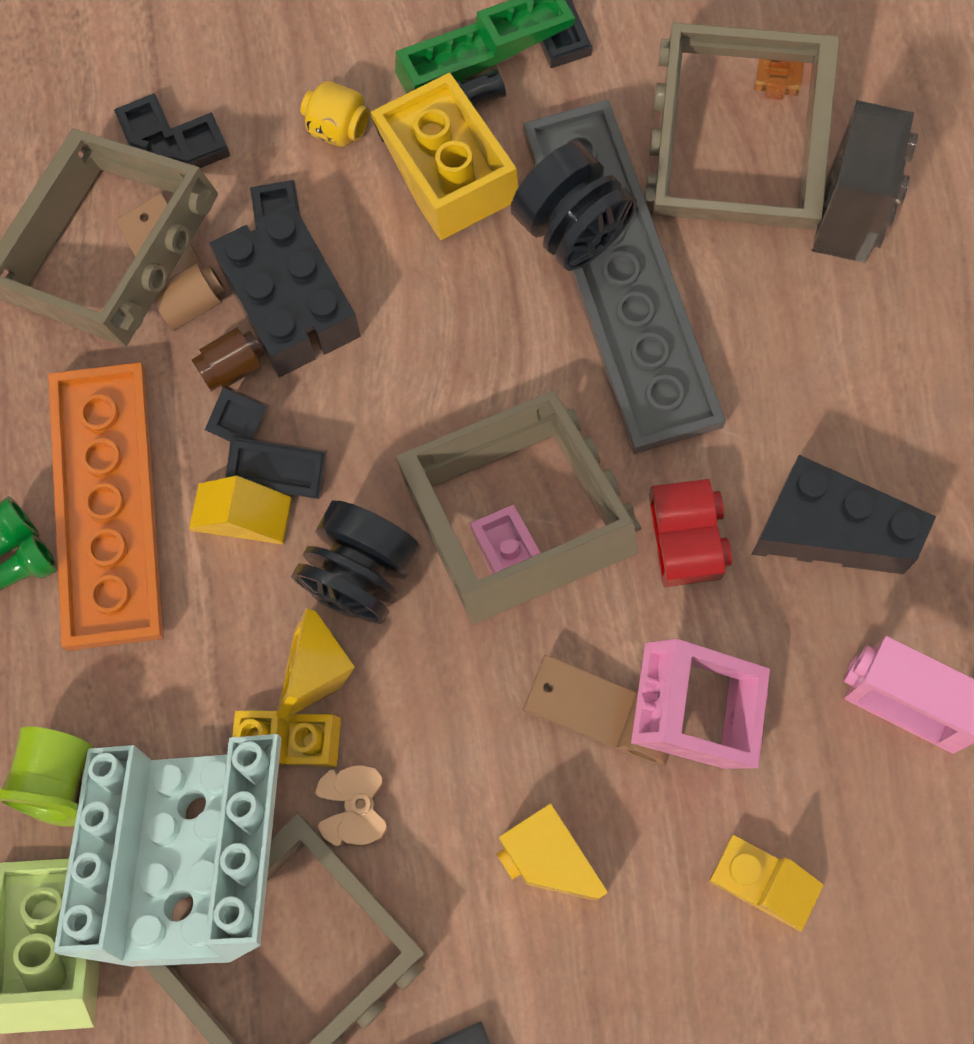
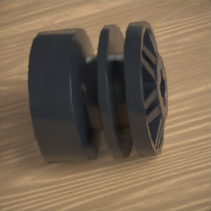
M579 141L569 142L555 149L541 160L523 180L511 202V214L530 234L536 238L544 236L543 247L552 255H556L558 263L568 271L583 267L604 252L628 225L637 207V199L626 188L621 189V183L613 175L603 176L604 166Z
M332 500L315 530L319 538L330 546L331 549L307 546L303 557L311 565L298 563L291 578L311 593L317 601L334 611L371 623L382 624L389 610L379 600L392 603L398 596L396 589L382 576L386 575L405 579L422 548L418 541L409 533L385 518L357 505Z

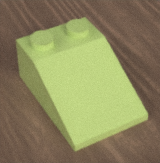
M69 859L0 863V1034L94 1028L99 986V961L58 955L53 952Z

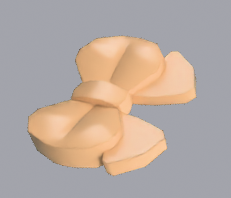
M356 765L340 770L338 774H336L335 770H329L318 782L315 793L319 798L345 801L344 808L346 812L320 821L318 825L323 838L336 847L341 846L342 841L355 846L371 845L381 840L387 831L386 821L374 811L373 797L383 785V777L375 768Z

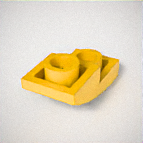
M235 711L232 737L278 734L282 738L279 765L337 767L341 717L333 714H293L284 719L276 717L277 711Z

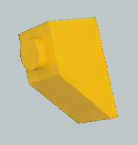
M551 803L498 837L503 849L496 853L512 880L521 876L526 885L595 901L608 893Z

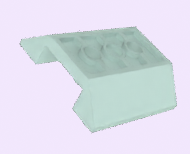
M278 734L229 738L227 755L151 760L135 745L89 748L86 755L53 952L58 955L134 967L229 963L261 946L282 738ZM197 798H206L204 811L194 819H186V810L190 803ZM185 897H192L193 908L191 913L181 921H174L173 909L175 905Z

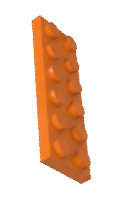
M142 362L48 373L61 647L66 651L164 639L146 369Z

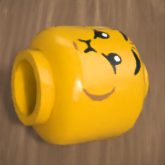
M324 81L314 91L308 90L300 108L301 115L305 116V128L308 133L337 147L348 146L352 141L358 142L364 135L370 118V110L368 107H365V100L362 94L333 81Z

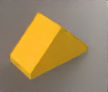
M239 476L199 483L189 529L194 532L284 545L293 499L288 495Z
M306 608L294 630L276 717L286 719L339 690L355 668L323 620L314 610Z

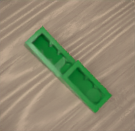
M509 0L477 11L476 23L397 50L395 73L406 94L449 72L455 80L459 79L462 82L573 26L575 16L565 0Z

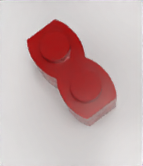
M710 479L652 486L649 493V501L663 587L721 580L725 574V567L732 565L728 537H720L717 520L724 518L721 492L712 490Z

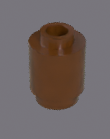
M236 327L200 348L201 354L191 360L212 392L220 386L222 388L224 386L229 387L261 368L262 366L258 358L265 353L251 330L242 335L239 328Z

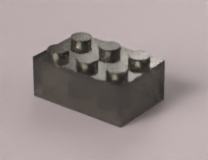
M856 100L828 172L824 191L822 220L816 228L812 246L813 252L865 263L873 247L881 248L887 226H892L898 204L902 205L909 185L910 176L905 175L904 170L906 162H911L918 140V133L910 132L914 112Z

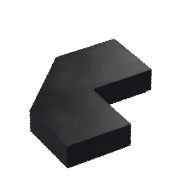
M155 93L114 109L129 146L199 168L231 156L212 112L170 128Z

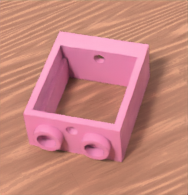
M888 636L881 639L873 648L866 645L860 656L855 655L843 678V682L850 685L844 700L952 754L974 744L973 678Z
M680 639L645 643L631 743L723 769L758 768L762 748L770 668ZM691 665L730 677L722 745L682 734Z

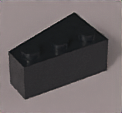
M798 455L751 555L766 557L767 554L797 558V561L812 563L813 560L840 563L842 567L904 574L918 560L936 516Z

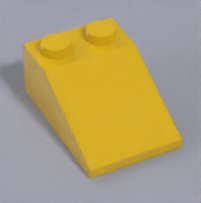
M450 72L371 111V117L411 194L440 241L511 205L518 189L517 168Z

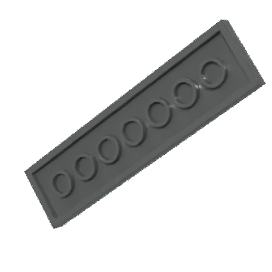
M609 100L523 123V134L535 167L555 149L569 142L579 141L604 166L603 176L613 175L621 183V189L626 188L637 199L636 211L617 239L594 260L579 269L571 271L633 453L636 454L724 428L726 421Z

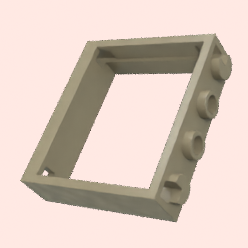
M673 22L670 38H661L658 66L667 68L665 83H657L655 91L654 111H662L661 128H652L649 156H658L656 173H648L645 200L653 201L652 215L814 230L822 220L839 36ZM682 53L812 63L798 208L668 197Z
M72 128L0 240V299L127 347L134 333L141 326L157 295L166 285L167 279L180 257L189 247L192 237L206 214L211 210L218 192L197 166ZM80 151L83 153L82 158L78 155ZM103 170L172 192L174 195L100 313L28 285L97 175ZM6 269L9 273L6 277H2L1 274Z
M554 390L395 456L406 488L472 625L639 553L635 532L640 531L641 526L635 517L632 504H622L618 497L621 494L615 476L609 468L602 471L598 464L600 463V456L590 436L582 438L579 433L581 426L576 412L573 408L566 410ZM553 436L606 526L478 580L432 487Z
M297 814L271 838L267 881L297 852L306 846L402 952L309 1043L347 1044L342 1037L356 1023L365 1029L387 1007L381 999L395 985L403 991L425 970L419 961L427 953L302 816ZM178 965L144 966L210 1044H238L174 970Z

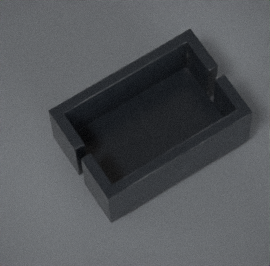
M293 202L255 220L258 228L250 231L246 224L209 243L225 279L279 378L316 360L307 335L308 332L315 330L319 346L324 355L361 337L356 314Z

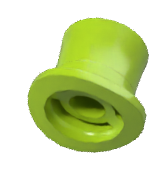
M31 726L20 728L14 759L4 785L0 789V802L48 824L61 827L75 826L78 809L76 799L79 784L84 773L87 750L94 747L83 739L64 732Z

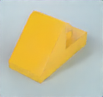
M735 835L730 836L708 880L713 885L802 932L824 884L787 857L778 859Z

